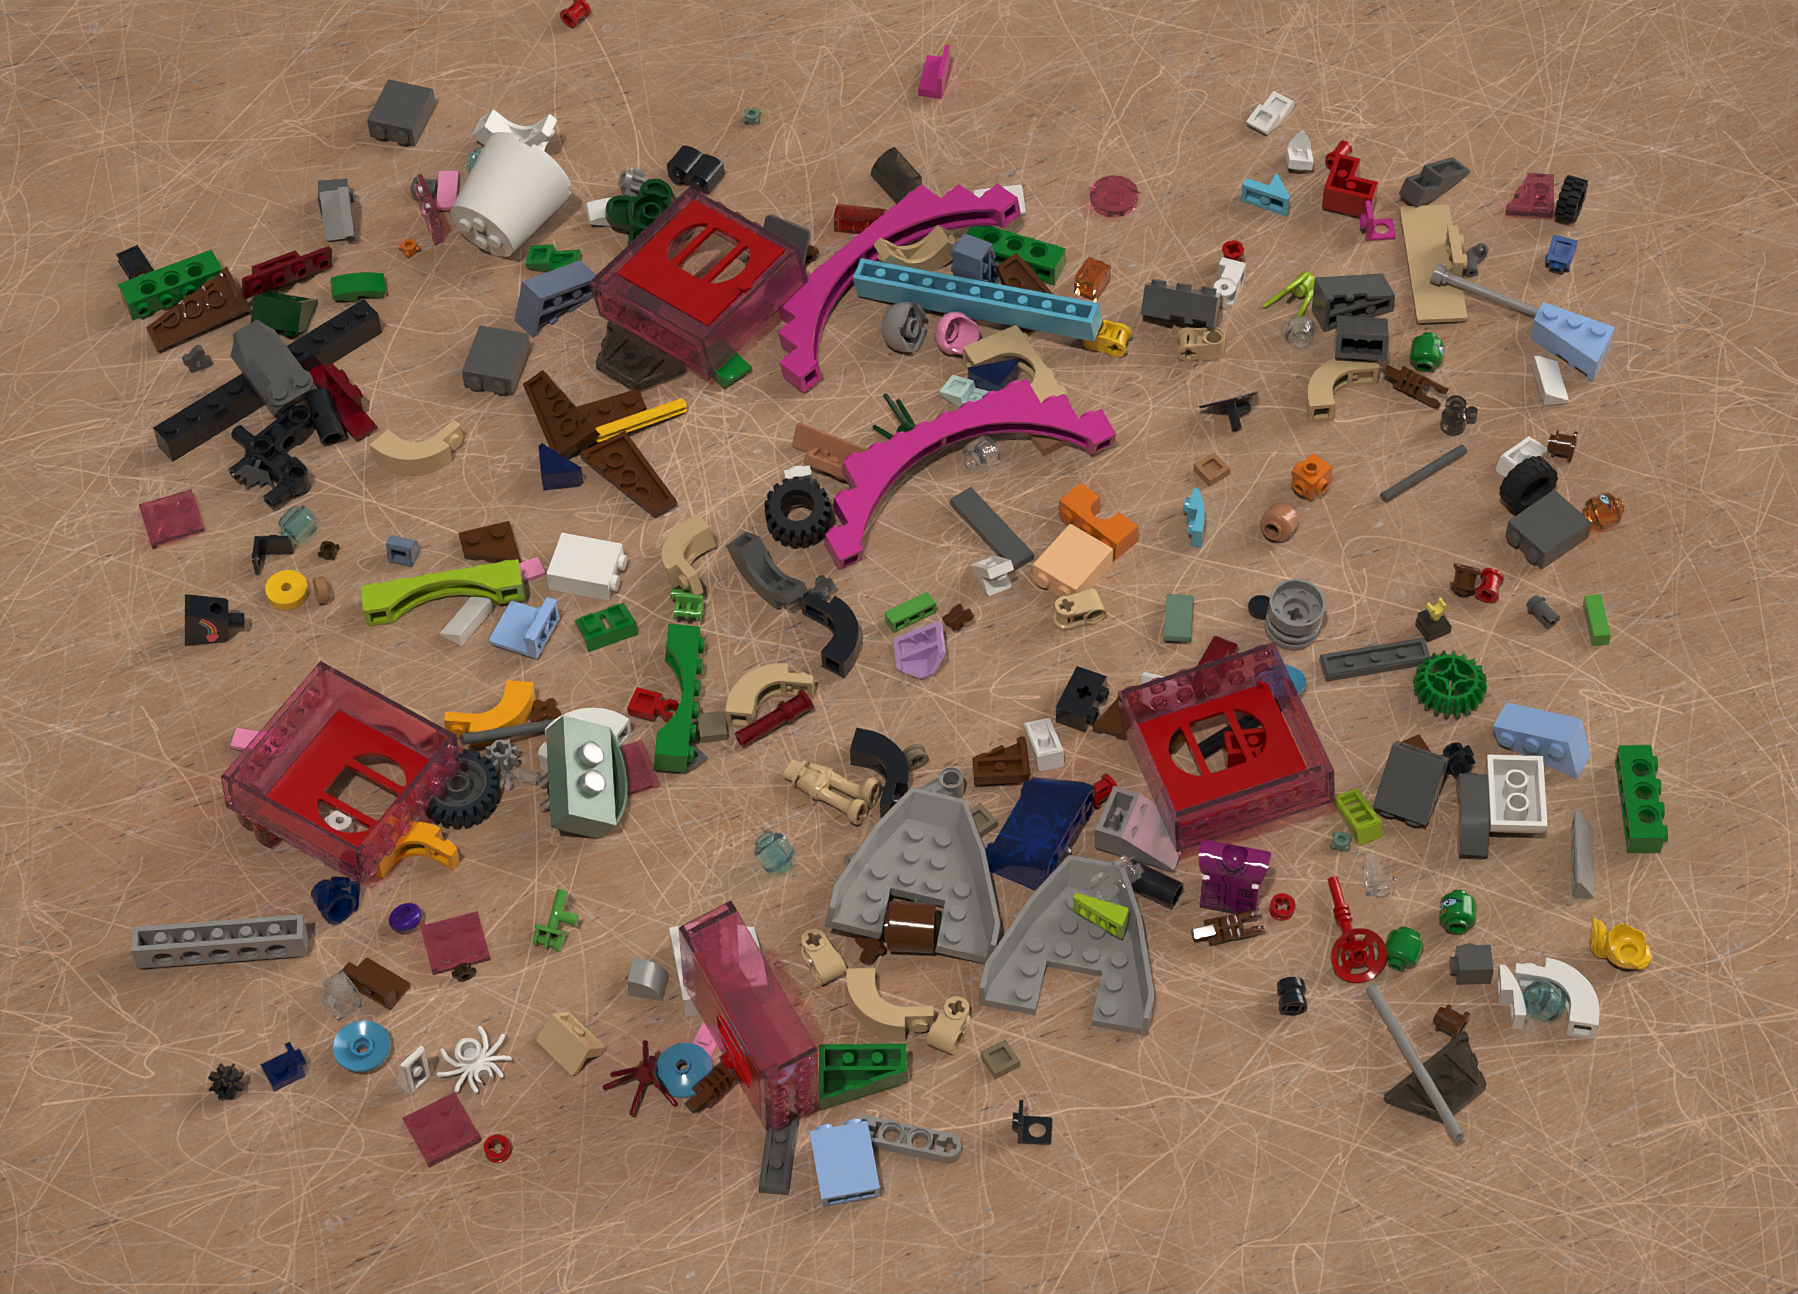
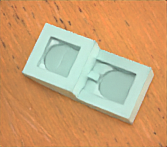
M952 375L939 392L942 397L960 407L965 402H975L982 399L990 391L976 388L974 380Z

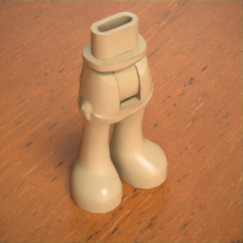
M792 759L783 773V778L792 781V786L800 788L817 801L822 800L845 813L847 819L855 825H859L865 820L868 815V807L871 809L874 807L881 789V781L875 778H868L863 785L856 784L835 773L831 767L809 763L805 760L801 763ZM833 787L839 791H842L843 793L853 797L855 800L847 799L831 791L830 788Z

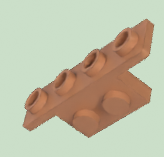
M803 423L796 425L792 442L793 447L807 452L804 464L810 465L815 471L832 474L841 481H846L841 472L844 459L852 453H862L868 450V448Z

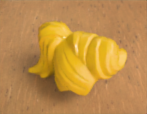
M1595 918L1591 919L1592 932L1589 944L1590 950L1594 953L1595 957H1608L1614 965L1625 969L1643 970L1649 965L1652 954L1649 946L1645 944V934L1642 931L1624 923L1615 925L1608 931L1601 921Z

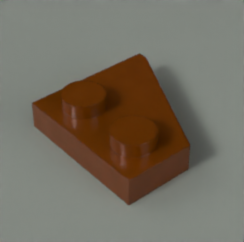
M509 521L458 533L464 558L467 560H484L489 563H497L498 560L518 559L519 563H521Z
M1025 736L1017 738V743L1007 748L1000 745L988 753H982L973 757L974 785L1029 782Z

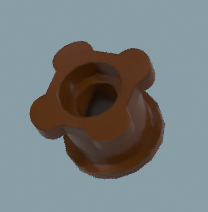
M1559 430L1556 431V435L1550 434L1547 449L1552 450L1551 455L1554 456L1555 453L1568 456L1567 462H1571L1578 432L1574 431L1573 436L1561 434Z
M1454 563L1453 567L1456 572L1453 582H1450V585L1454 587V592L1469 595L1470 591H1476L1474 584L1476 576L1481 575L1480 569Z
M1448 1004L1446 1008L1440 1007L1433 1022L1436 1023L1435 1030L1441 1029L1452 1035L1451 1041L1455 1043L1467 1026L1470 1013L1466 1011L1462 1015L1451 1009L1452 1006Z

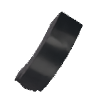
M807 591L801 598L802 614L827 627L833 633V637L821 651L822 667L845 679L854 667L859 654L857 619L851 608L840 598L834 596L828 603L823 597L815 596Z
M856 728L850 747L851 765L869 768L878 772L886 781L880 800V818H882L910 789L908 763L902 750L891 739L875 731Z

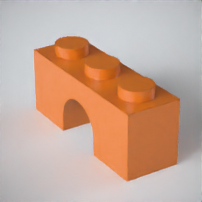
M1080 483L1059 500V516L1065 524H1072L1113 548V559L1116 560L1137 543L1138 526L1120 512L1109 519L1095 517L1099 513L1100 497L1083 483Z

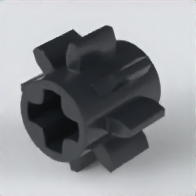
M1458 742L1447 745L1441 755L1450 758L1445 773L1447 774L1452 771L1454 776H1459V773L1470 772L1472 764L1476 763L1471 747L1467 745L1463 748L1462 744Z
M220 1063L217 1067V1072L211 1071L208 1077L209 1080L214 1081L209 1091H214L218 1095L219 1100L222 1097L228 1096L233 1100L236 1096V1091L242 1092L245 1086L244 1083L240 1082L245 1073L239 1072L235 1068L234 1063L226 1067Z

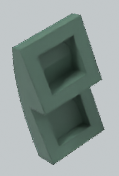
M1166 594L1164 640L1191 641L1193 595Z

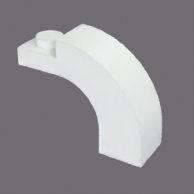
M493 109L480 118L472 136L485 145L493 133L508 132L520 136V142L530 147L535 144L544 151L548 141L555 132L553 128L557 119L549 114L534 125L521 126L508 121Z
M582 708L562 715L610 727L620 748L632 734L630 719L612 710ZM560 716V717H558L557 719H555L553 722H551V723L545 728V735H546V729L549 728L553 723H555V722H556L558 719H560L562 716ZM544 742L539 748L538 757L540 768L548 772L547 742Z
M1546 958L1544 967L1532 963H1516L1514 977L1521 989L1551 994L1563 1004L1567 1013L1566 1035L1595 1039L1599 1025V1002L1593 987L1579 971L1564 962L1551 958Z

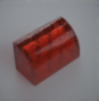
M838 203L834 211V232L860 234L875 220L884 215L887 209Z

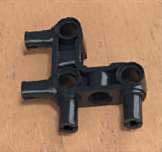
M304 405L289 407L279 414V418L256 436L241 425L236 426L231 432L232 439L245 448V454L239 462L229 468L230 475L237 472L244 465L254 467L256 460H261L259 468L266 470L270 479L278 484L263 496L265 503L272 509L276 508L278 504L289 496H303L311 489L307 467L297 457H291L287 454L289 450L297 444H302L314 432L310 410ZM235 475L233 479L239 482L240 475Z

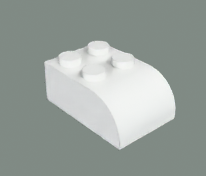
M1487 755L1484 774L1488 777L1489 832L1545 834L1547 830L1543 756Z

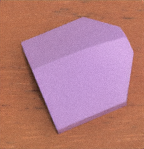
M941 621L934 622L893 639L896 669L899 672L919 679L929 678L934 675L946 654Z

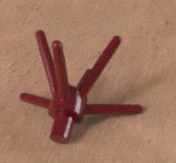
M647 1040L642 1042L643 1060L639 1062L638 1066L611 1072V1077H623L603 1085V1089L608 1090L635 1078L640 1082L629 1112L630 1116L635 1115L645 1084L651 1081L672 1106L676 1107L678 1105L677 1101L656 1076L657 1058L649 1056Z

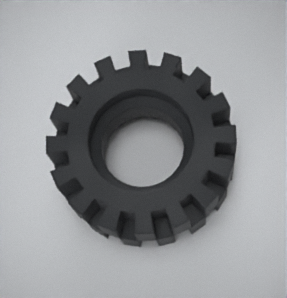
M1571 175L1566 176L1556 203L1555 218L1571 223L1577 221L1585 200L1588 180Z

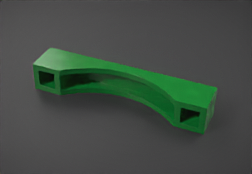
M668 624L665 662L673 670L679 682L682 698L673 717L665 726L657 731L653 770L686 773L687 762L693 763L694 746H689V740H695L696 724H691V719L697 718L699 702H693L694 696L699 697L701 681L695 679L696 675H701L703 662V659L697 658L698 653L703 654L705 638L700 637V626Z

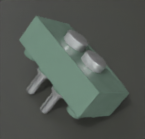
M562 716L546 729L548 772L538 780V785L544 788L549 784V797L539 804V809L542 812H546L550 808L551 828L598 839L617 825L625 810L628 782L624 759L610 727Z

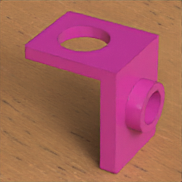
M1365 201L1364 214H1360L1359 221L1360 228L1364 229L1366 241L1395 239L1393 219H1374L1371 201ZM1383 225L1389 231L1385 234H1379L1375 231V227Z

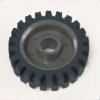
M452 749L453 755H449L445 751L441 753L442 759H439L437 755L432 758V761L443 766V770L422 794L419 801L423 812H425L429 820L432 818L433 823L436 825L442 823L443 828L447 829L452 824L454 830H460V824H464L465 829L471 828V822L474 821L477 826L482 823L481 817L487 820L490 817V811L494 812L496 810V803H499L500 783L492 762H489L486 756L481 758L480 753L476 751L471 755L469 749H463L462 754L459 753L458 749Z

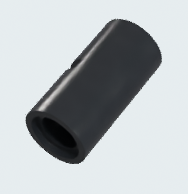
M317 389L310 392L305 400L321 444L330 446L341 442L345 438V433L330 391L328 389Z
M1135 860L1129 862L1126 871L1133 891L1169 908H1173L1182 893L1184 883Z

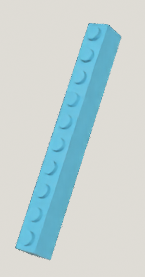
M861 258L853 276L857 296L896 304L900 302L919 303L923 309L943 313L958 311L966 314L969 318L1011 326L1017 325L1021 328L1095 341L1102 323L1099 303Z

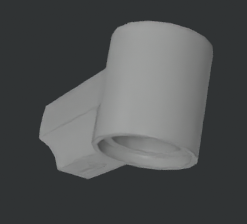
M955 767L944 768L938 778L919 789L962 798L964 794L963 774ZM956 783V785L948 786L947 784Z

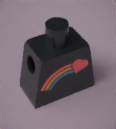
M185 594V646L225 643L228 641V628L244 629V613H228V600L226 598Z

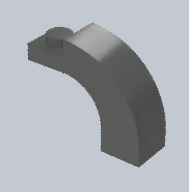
M745 532L726 545L732 560L744 579L770 605L779 608L783 604H793L808 591L804 582L787 576L775 565L767 553L760 536Z
M1472 772L1459 773V776H1456L1455 783L1459 802L1457 839L1459 855L1488 856V777L1486 774Z

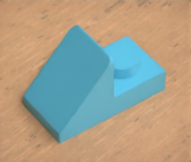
M1276 173L1269 185L1246 178L1242 184L1241 201L1287 216L1290 195Z

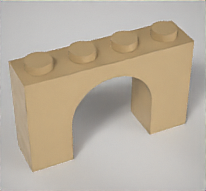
M1017 325L963 347V364L974 380L999 370L1016 369L1026 373L1033 380L1030 385L1041 404L1046 398L1053 395L1057 397L1065 394L1066 398H1068L1065 387L1062 384H1058L1052 369L1046 367L1040 352L1033 349L1028 335L1025 332L1022 333Z

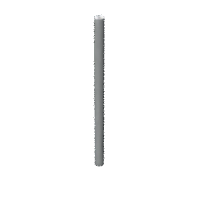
M1375 984L1369 985L1366 988V992L1453 1139L1455 1141L1461 1140L1464 1137L1462 1129Z

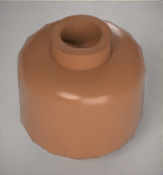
M1275 503L1270 506L1260 520V527L1264 535L1277 542L1289 538L1299 524L1297 512L1285 503Z

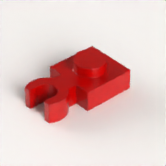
M636 687L627 711L629 715L654 721L655 716L659 715L664 721L668 722L673 717V713L667 712V710H677L678 702L673 699L662 701V693Z

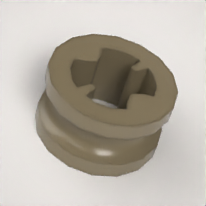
M921 744L910 745L902 751L907 760L909 770L919 769L929 760L928 755L925 753V748Z

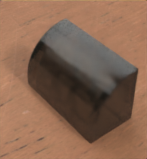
M895 147L884 152L876 160L871 170V177L896 204L905 198L909 192L922 185V176Z

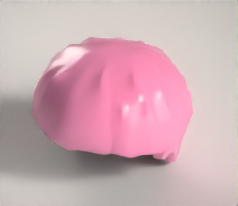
M958 311L944 314L936 325L935 341L941 351L949 355H963L964 346L979 341L980 329L977 323L972 321L966 314Z

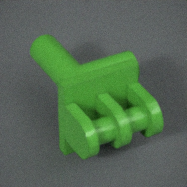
M671 589L670 599L676 600L674 619L685 617V620H690L691 617L701 621L704 616L703 596L692 595L688 590Z
M557 888L547 926L542 924H535L534 926L536 930L533 937V945L538 946L540 943L544 945V948L554 947L555 951L561 952L569 932L558 929L560 921L576 926L579 920V915L563 911L568 891ZM543 931H547L546 936L542 935ZM554 934L558 935L557 939H553Z

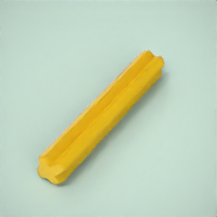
M679 398L596 427L600 435L594 440L600 443L623 431L628 433L683 414L687 411V404L683 398Z

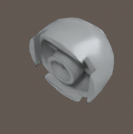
M900 302L891 306L880 322V330L886 343L894 350L913 353L912 351H918L926 335V327H922V319H926L925 311L919 303Z

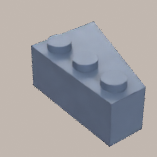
M964 233L959 242L956 241L951 249V256H953L951 272L953 276L998 284L1000 277L996 269L999 264L993 261L996 255L992 243Z
M577 261L522 281L514 321L534 338L539 334L538 329L547 323L555 324L558 322L556 317L565 311L571 313L594 298L599 277L584 263Z

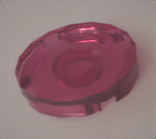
M1110 175L1102 177L1095 181L1090 189L1092 208L1097 213L1106 217H1113V215H1119V217L1126 216L1138 204L1139 192L1137 186L1130 179L1123 176Z

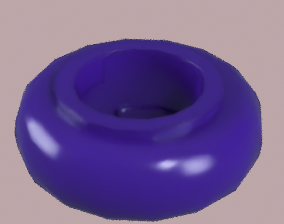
M414 903L401 904L391 912L389 925L396 932L410 931L420 923L422 911Z

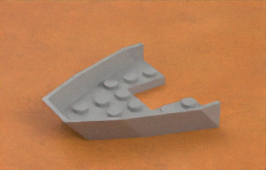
M911 787L876 823L834 884L824 927L880 939L889 894L920 902H936L937 906L943 907L935 952L985 964L996 948L1000 920L985 848L966 799Z
M1068 855L1030 896L986 961L979 986V1005L1035 1015L1046 967L1100 976L1101 980L1091 1026L1148 1036L1154 989L1142 916L1125 865ZM1074 893H1080L1128 907L1129 923L1123 938L1120 939L1073 912Z

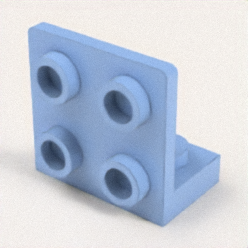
M547 597L543 605L538 606V608L510 601L489 639L490 644L538 659L560 619L557 600Z

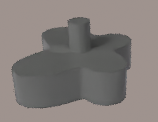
M196 345L189 354H185L182 357L184 365L188 367L191 373L197 372L198 369L211 367L213 364L210 356L205 355L201 345Z
M824 575L816 578L814 588L809 589L808 592L826 599L829 597L828 592L835 588L836 584L831 578L826 579Z

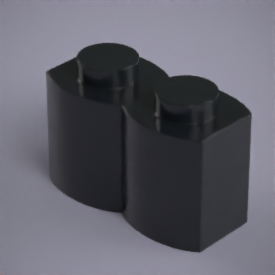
M683 145L667 163L670 179L678 184L689 185L695 192L709 194L725 175L722 161L714 156L702 154L697 149Z

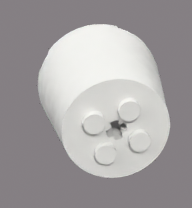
M495 132L488 138L450 210V217L454 225L469 241L482 250L500 257H508L514 253L567 201L572 193L569 191L571 183L568 176L551 156L535 144L530 147L520 142V136L508 132Z

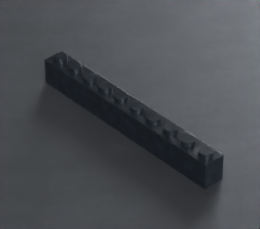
M363 299L287 345V347L306 371H310L322 363L324 366H327L380 335L382 329L379 315ZM242 373L153 427L158 447L174 462L265 406V404Z

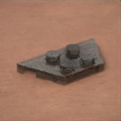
M609 321L607 323V333L602 340L601 352L596 360V368L629 389H638L639 391L686 372V365L614 322Z
M1465 1031L1423 1063L1453 1116L1484 1092L1487 1085L1482 1072L1478 1069V1060L1475 1053H1472L1468 1042L1469 1036ZM1414 1071L1384 1094L1383 1100L1387 1104L1444 1124Z

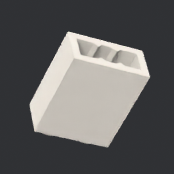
M561 533L547 571L549 590L610 601L613 591H617L619 587V573L621 570H625L627 555L623 553V545L621 543Z

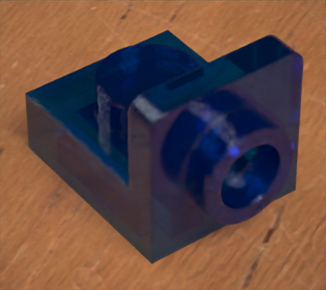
M290 1042L284 1044L287 1052L260 1064L274 1092L306 1077L303 1070L306 1060L299 1048L294 1050Z

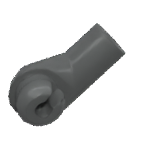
M1483 243L1477 244V246L1472 247L1465 253L1467 255V269H1465V273L1468 277H1474L1478 274L1477 264L1488 254V247Z

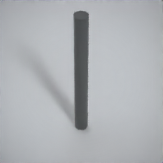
M1463 444L1459 445L1380 493L1381 499L1384 502L1389 501L1467 453L1466 447Z
M555 719L465 733L460 735L462 745L545 732V728Z

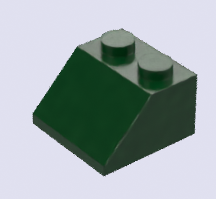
M275 292L256 294L253 296L251 323L259 320L272 329L283 330V335L297 336L299 332L307 331L318 299Z

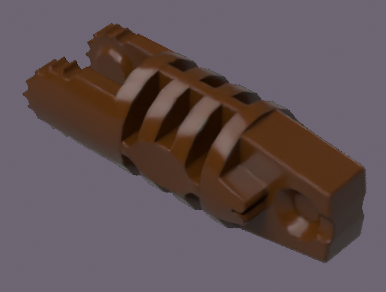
M1388 365L1383 373L1386 377L1395 381L1393 387L1439 409L1441 403L1433 397L1426 396L1430 387L1441 394H1447L1449 388L1419 375L1405 366L1401 370H1397Z
M1260 908L1204 920L1205 926L1191 930L1193 942L1208 939L1209 945L1266 933L1264 926L1260 925L1243 929L1242 920L1257 918L1261 915Z
M720 1061L705 1077L692 1087L695 1093L684 1105L690 1112L696 1111L703 1104L710 1107L739 1079L735 1073L731 1075L729 1071H726Z

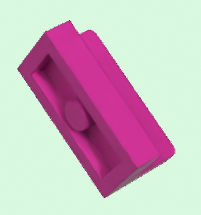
M945 45L942 57L926 56L918 88V96L942 99L950 68V45Z

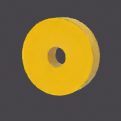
M283 570L275 573L268 579L265 592L268 602L274 608L292 610L301 606L306 601L309 595V588L306 578L301 573L294 570Z

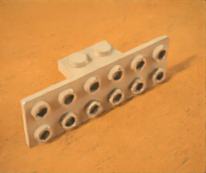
M1449 205L1401 206L1400 218L1417 323L1466 321L1467 310L1463 289L1448 283L1437 285L1430 282L1437 263L1446 266V269L1451 271L1450 274L1461 278L1463 269H1467V255L1462 254V250H1464V236L1459 235L1458 225H1452Z

